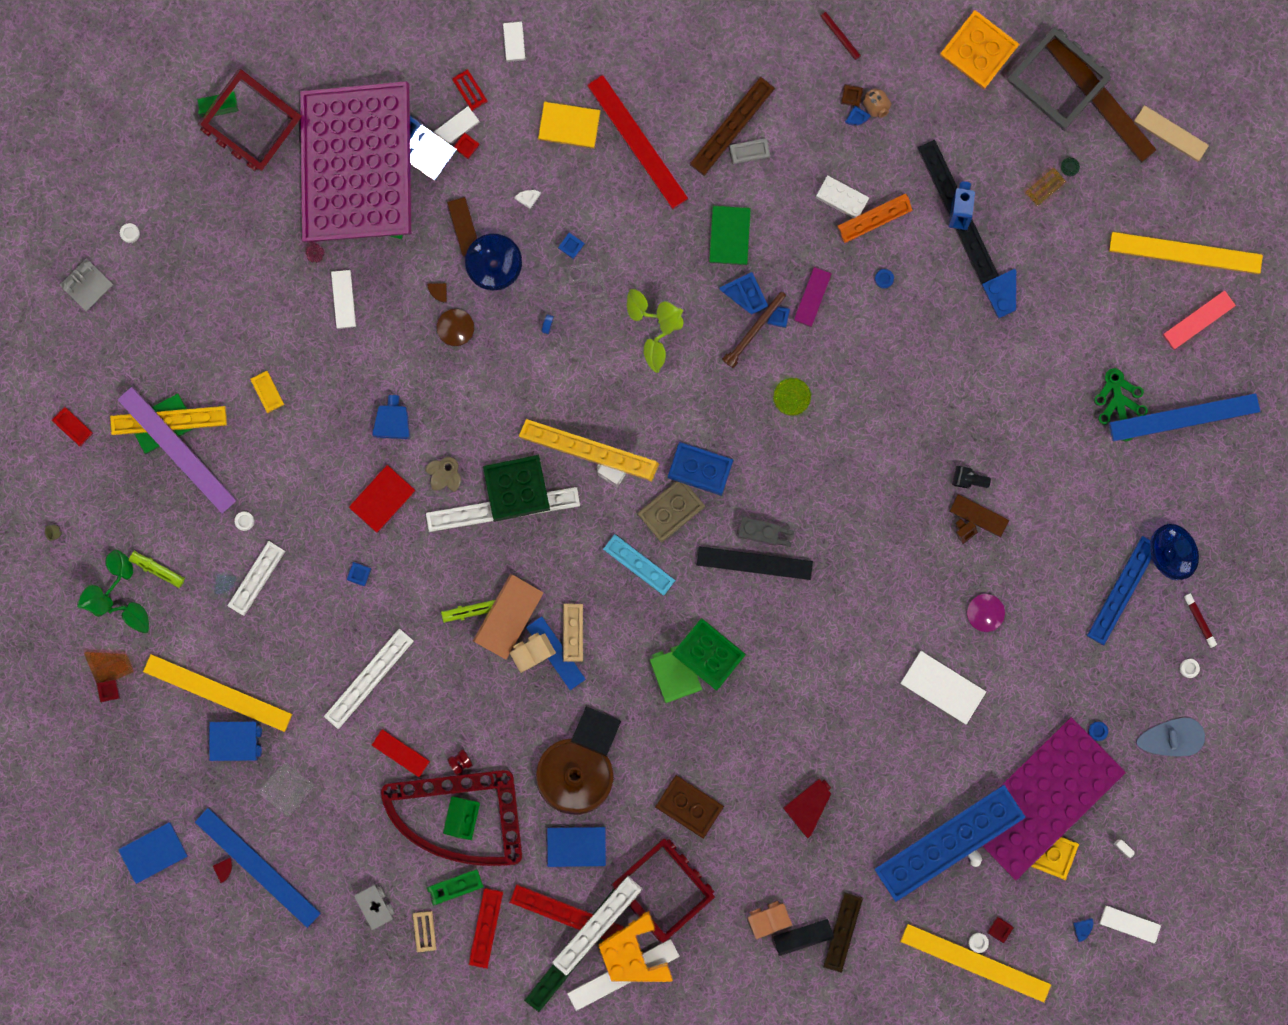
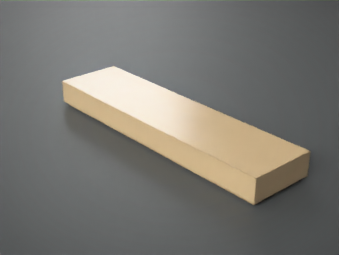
M1145 105L1134 121L1138 126L1196 162H1199L1209 146Z

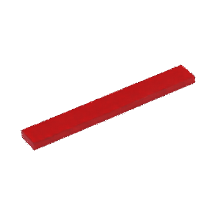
M601 75L589 83L587 87L671 209L673 210L687 201L688 197L605 77Z

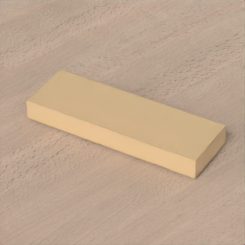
M563 604V662H583V604Z

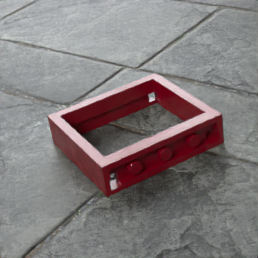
M238 69L197 125L201 127L200 131L208 137L210 135L217 139L215 142L222 148L228 147L232 150L230 154L238 160L244 159L247 162L246 166L248 168H251L253 171H262L302 116L243 70ZM239 81L291 119L260 162L208 124Z
M665 838L659 841L611 884L614 890H616L628 876L633 874L663 847L705 897L665 933L653 921L655 930H652L651 933L661 944L665 943L715 898L713 895L714 890L708 883L704 884L700 880L702 878L700 873L695 868L692 870L687 865L689 863L688 859L683 854L679 855L674 850L677 848L670 839L666 840ZM635 899L628 905L639 918L646 913Z

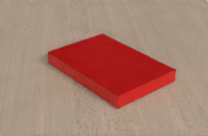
M386 465L349 508L378 533L416 490Z

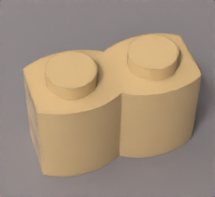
M536 633L528 638L529 642L526 644L522 641L513 646L514 650L510 652V655L520 673L556 654L545 633L542 635Z

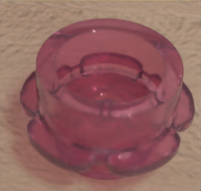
M313 244L306 249L308 261L318 263L323 259L322 257L325 252L319 245Z

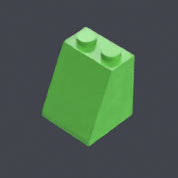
M678 646L670 648L671 652L664 654L663 651L653 654V659H650L665 704L702 690L697 675L672 655Z

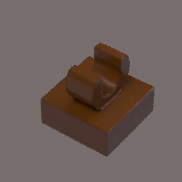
M960 519L955 523L958 529L956 534L962 544L978 533L972 521L965 524Z

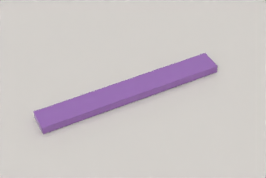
M133 386L118 399L124 408L221 513H224L237 501Z

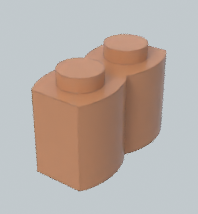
M778 901L768 904V909L761 911L758 908L749 912L751 916L747 917L755 939L792 925L784 903L779 904Z

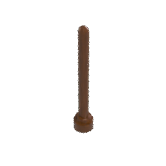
M780 292L733 352L725 354L722 358L723 362L731 368H735L738 364V356L786 297L784 292Z

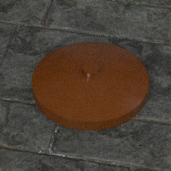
M572 738L554 743L543 753L536 769V784L542 798L555 810L570 815L586 814L597 809L607 799L613 785V768L608 756L605 757L571 742Z

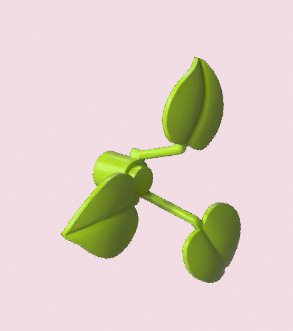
M630 289L627 296V311L631 319L640 321L643 315L659 319L658 323L663 333L655 337L654 340L647 339L644 345V357L647 364L654 372L659 373L665 362L666 351L663 344L658 341L662 337L671 334L674 330L683 328L684 322L681 317L683 309L664 301L658 305L657 315L646 313L648 303L645 296L636 289Z

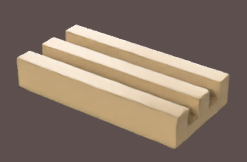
M433 912L413 913L417 952L437 950ZM425 916H429L431 947L428 946ZM418 917H421L424 938L423 948H421Z

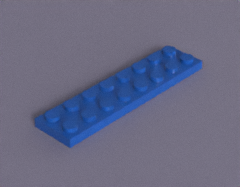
M1003 785L874 870L895 902H897L1025 819L1026 816L1006 786Z

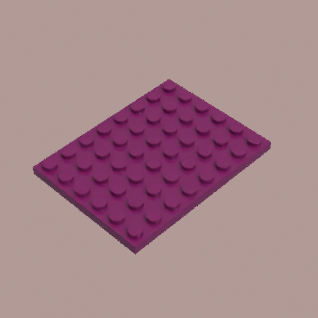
M406 81L300 91L302 116V241L306 243L410 235L409 83Z

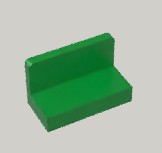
M235 92L230 93L214 116L239 111ZM219 95L197 99L199 106L198 114L201 118H203Z
M452 796L443 834L472 840L480 802Z

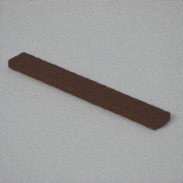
M1056 38L1045 47L1085 96L1100 82L1089 67ZM1104 87L1091 103L1142 163L1156 152L1157 149Z

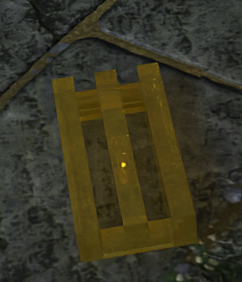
M1053 168L1031 186L1025 194L1038 207L1064 185L1066 181ZM1052 174L1055 175V177L1052 180H1050L1045 186H1043L1038 192H1036L1034 195L1031 193L1048 177H1050ZM1058 179L1060 180V182L1054 188H1052L1047 194H1045L1040 200L1037 199V197L1042 192H1044L1048 187H1050L1055 181H1057Z

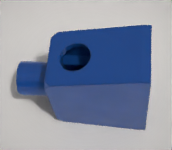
M960 182L959 188L955 190L952 199L949 228L967 230L970 225L975 191L970 190V182Z
M388 395V406L380 405L378 407L372 435L374 438L410 439L408 411L406 407L399 406L400 396Z

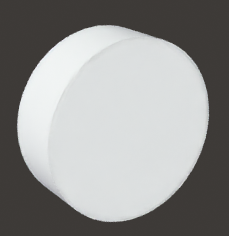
M125 224L120 229V237L127 243H134L140 236V231L134 224Z
M240 512L235 517V525L242 531H248L254 526V517L249 512Z
M1186 659L1182 661L1179 669L1182 676L1194 678L1198 675L1200 666L1194 659Z
M975 933L970 937L969 947L974 952L982 953L988 948L989 941L984 934Z

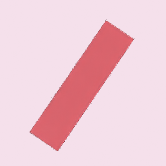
M1224 290L1165 332L1163 337L1171 348L1175 350L1236 305Z

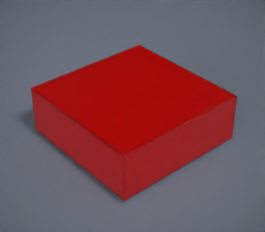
M464 133L454 145V148L469 160L480 144Z

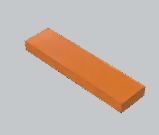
M905 193L838 225L843 242L846 243L913 211L909 197Z

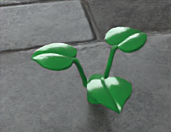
M115 549L106 556L105 564L108 571L117 576V579L105 594L96 585L86 587L80 595L77 608L87 610L97 617H101L107 612L111 614L114 611L123 610L122 619L129 627L141 633H148V615L140 604L131 602L127 607L112 608L113 601L108 595L119 583L121 577L128 580L133 575V565L128 561L129 558L123 552Z

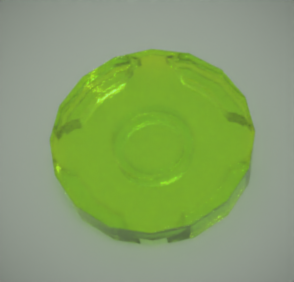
M787 378L776 386L773 401L775 407L781 413L797 416L808 408L811 402V392L804 381L798 378Z

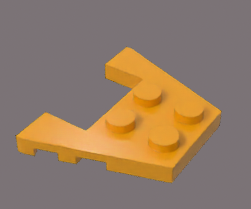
M649 911L644 913L638 920L629 923V926L623 930L616 932L599 944L611 981H673L668 963L648 968L636 935L655 930Z

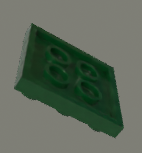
M539 455L483 466L494 522L550 510Z

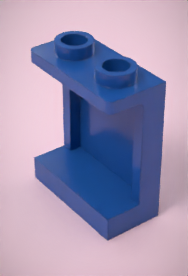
M209 722V761H258V757L262 756V746L258 745V737L262 736V726H258V722Z

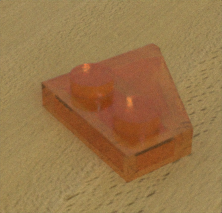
M84 653L96 683L117 680L135 672L127 654Z

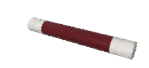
M1191 593L1184 596L1210 648L1216 646L1217 643Z

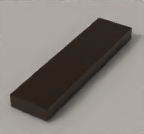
M844 892L833 929L834 939L830 940L823 965L824 968L842 973L863 897Z

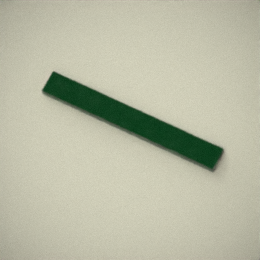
M614 888L593 914H595L599 910V908L606 902V900L613 894V892L615 891ZM553 964L524 1001L540 1012L575 967L566 976Z

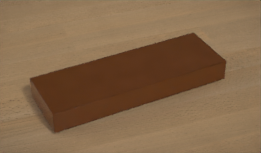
M463 197L447 202L462 256L466 257L480 253V246L466 198Z
M959 494L949 510L950 513L968 522L972 521L976 526L1000 538L1009 522L1008 519Z

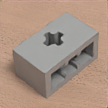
M375 884L354 896L372 930L394 919L393 914H395V911L390 903H386L384 899L386 894L381 886L378 887ZM372 901L380 903L379 911L376 909L372 910Z

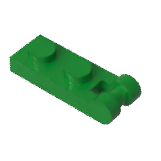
M478 869L426 888L428 893H431L433 899L431 902L434 906L484 888ZM443 888L445 895L440 897L438 889Z

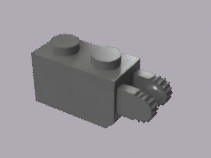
M742 517L738 537L774 546L778 544L791 547V542L777 538L779 533L791 536L794 535V531L781 528L780 525Z

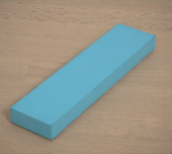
M615 534L603 548L604 551L663 596L676 581Z

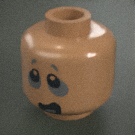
M877 89L867 92L863 102L868 113L872 117L883 118L889 113L892 104L883 90Z

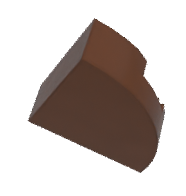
M446 283L427 284L433 298L439 302L447 303Z

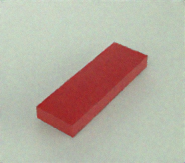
M383 729L371 745L419 778L430 763L428 759Z

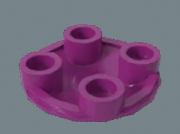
M983 594L972 599L966 614L968 621L975 629L982 632H990L1001 626L1005 617V609L997 597Z

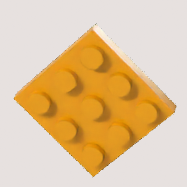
M974 10L940 53V56L985 90L1020 44Z

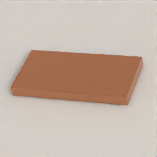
M510 574L473 642L507 659L544 592Z

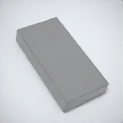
M767 138L729 146L733 165L770 158Z

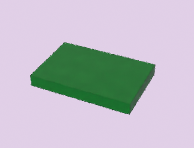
M713 206L709 263L747 265L751 208Z
M179 394L152 407L156 412L187 409ZM193 429L173 431L180 437ZM148 433L134 434L145 454L160 447Z

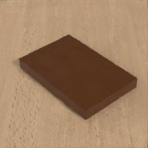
M675 775L655 808L704 839L724 806Z

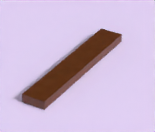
M760 76L689 165L705 176L773 93L775 87Z

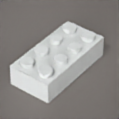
M827 175L816 199L855 218L861 215L869 197Z

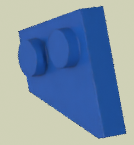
M1016 269L982 284L998 319L1016 311Z
M753 272L719 288L720 291L751 315L769 306Z

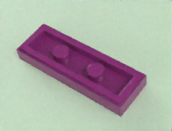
M816 267L813 268L794 321L812 327L832 275L831 273Z

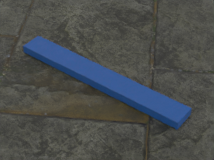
M1255 393L1110 422L1108 424L1112 442L1255 414L1260 412L1257 394Z
M207 808L195 821L205 833L307 928L321 914L210 808Z

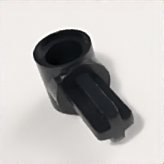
M956 466L953 486L969 488L971 485L989 488L991 483L990 477L974 474L973 469L968 467Z

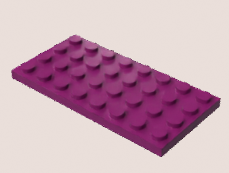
M1070 717L1001 785L1006 786L1026 818L982 847L1016 881L1126 772Z

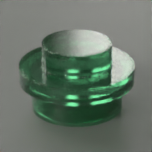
M1069 157L1062 161L1061 171L1064 175L1072 177L1079 172L1080 164L1075 158Z

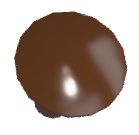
M450 309L439 317L437 334L446 345L461 346L473 337L474 322L467 312L460 309Z

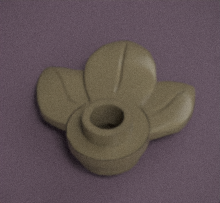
M445 457L441 461L434 460L427 465L425 471L432 475L431 487L434 491L441 490L446 485L453 492L459 488L461 476L457 472L459 465L455 458ZM447 463L451 464V470L446 469Z

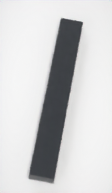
M932 140L919 146L917 149L950 217L952 199L958 187L936 140ZM973 219L967 230L955 228L981 285L998 277L997 270Z

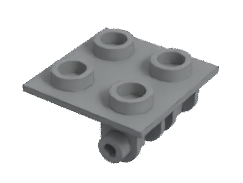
M86 258L60 286L87 312L113 284Z

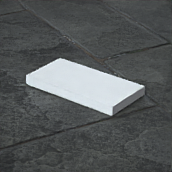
M922 651L919 652L900 683L964 724L968 723L986 693L980 687Z

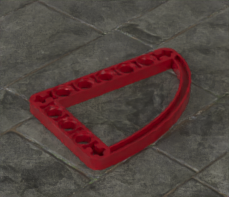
M500 770L385 784L382 787L381 796L388 817L402 835L423 850L451 861L481 866L515 865L522 860L513 774L510 771ZM503 773L510 776L511 780H508L507 784H504L503 781H498V786H494L495 779L493 774H497L496 778L503 777ZM484 775H488L491 778V784L487 787L482 786L480 782L481 777ZM466 777L472 780V786L469 789H465L461 785L462 779ZM445 780H450L453 783V788L450 791H445L442 788V783ZM426 782H431L434 786V790L431 793L423 791V785ZM407 784L413 785L415 789L414 793L410 796L404 793V787ZM397 785H401L400 792L402 797H398L399 793L392 794V798H389L387 794L385 795L384 792L388 790L389 786L392 790L398 789ZM497 789L505 856H473L436 846L418 836L402 821L392 801ZM506 792L511 793L513 796V800L509 804L502 801V795ZM506 812H512L515 815V820L512 823H507L504 820ZM509 831H514L517 834L515 842H509L506 839V834ZM518 843L519 848L515 847V853L519 854V857L514 862L512 858H508V855L511 854V848L507 849V845Z

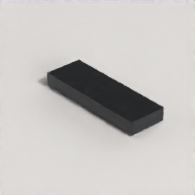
M828 919L773 936L779 956L834 939Z

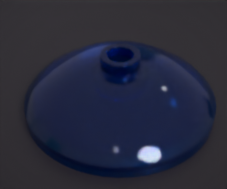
M486 234L477 238L468 248L465 257V267L469 278L477 286L489 291H498L509 287L517 280L522 269V255L518 246L510 238L501 234ZM496 261L498 263L497 267H492L491 262Z
M1176 524L1163 525L1153 533L1150 541V553L1157 569L1164 576L1172 580L1179 581L1192 576L1198 567L1199 552L1191 534Z

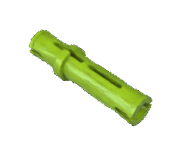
M135 550L128 560L143 568V571L150 572L179 589L185 581L184 577L158 564L153 558H147Z
M495 600L464 607L460 605L455 609L441 611L443 623L459 619L463 621L465 620L464 618L489 613Z

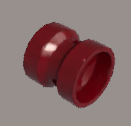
M464 749L459 751L455 757L451 756L447 759L456 775L462 773L463 769L473 766Z

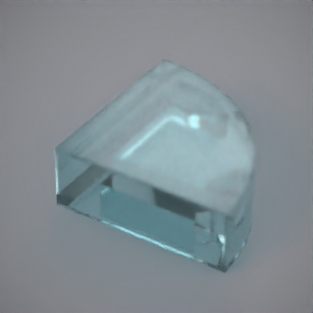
M217 575L214 594L228 592L234 586L237 578Z

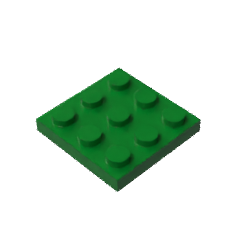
M702 618L672 653L674 657L716 691L746 655Z

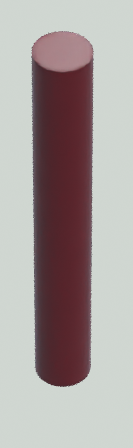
M824 12L820 16L851 56L855 60L860 58V53L828 13Z

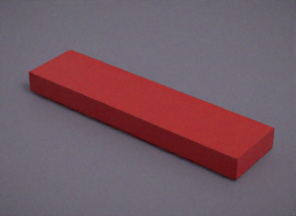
M484 888L468 965L488 969L503 897L502 891Z

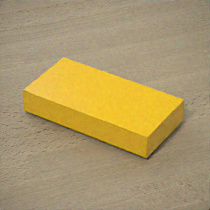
M268 371L250 379L267 413L284 406Z

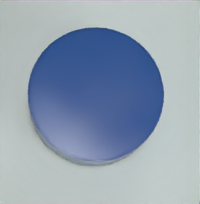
M888 269L879 270L875 275V283L879 288H889L894 282V275Z
M546 315L542 333L549 335L554 316Z
M1094 722L1089 726L1088 734L1095 741H1102L1108 735V727L1103 722Z

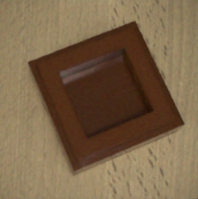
M844 84L841 104L860 107L863 88Z

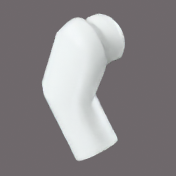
M975 850L968 857L971 862L970 864L978 867L981 864L982 856Z

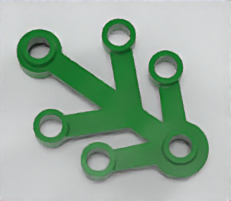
M1116 368L1108 370L1105 374L1106 384L1100 394L1095 396L1094 403L1097 406L1104 405L1106 403V396L1111 389H1113L1114 397L1105 411L1098 416V422L1102 425L1109 423L1110 416L1116 407L1119 421L1127 419L1125 406L1134 411L1138 417L1145 416L1148 412L1147 407L1144 405L1139 406L1121 392L1122 387L1129 391L1133 398L1138 399L1143 396V389L1139 386L1135 387L1124 380V374L1121 370ZM1113 374L1118 376L1117 381L1112 380L1111 376ZM1135 389L1140 390V396L1134 394ZM1097 397H1102L1103 403H1098ZM1139 408L1144 409L1145 412L1143 415L1139 414ZM1102 415H1105L1107 417L1106 422H1103L1101 420ZM1133 438L1125 439V440H1121V441H1123V442H1128V441L1132 440Z

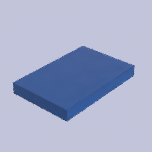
M679 442L667 478L722 496L734 459Z
M171 822L118 849L135 884L188 857Z
M605 827L547 828L548 867L606 866Z

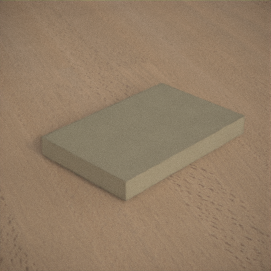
M676 481L639 511L637 515L662 543L706 506L688 485Z

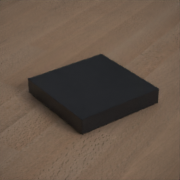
M586 706L571 742L607 757L621 720Z

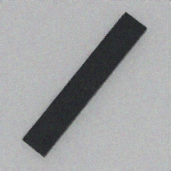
M699 546L696 566L811 580L813 561Z

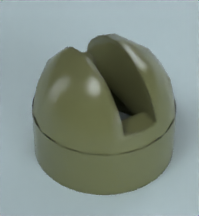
M58 525L46 526V538L49 541L58 539L62 534L59 530L60 527Z

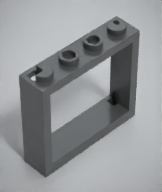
M1054 27L1008 78V82L1065 131L1111 80V72L1104 66H1098L1095 63L1096 59L1088 53L1086 55L1081 51L1082 47L1077 42H1071L1067 39L1068 35L1059 28L1057 30ZM1054 37L1102 78L1067 119L1019 78L1022 72Z

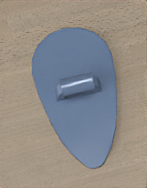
M1179 718L1150 728L1137 739L1136 744L1144 751L1153 754L1190 756L1196 754L1202 748L1205 742V733L1198 721L1192 718Z

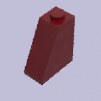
M817 779L783 807L784 811L806 838L812 835L831 796L829 791L831 787L825 780Z

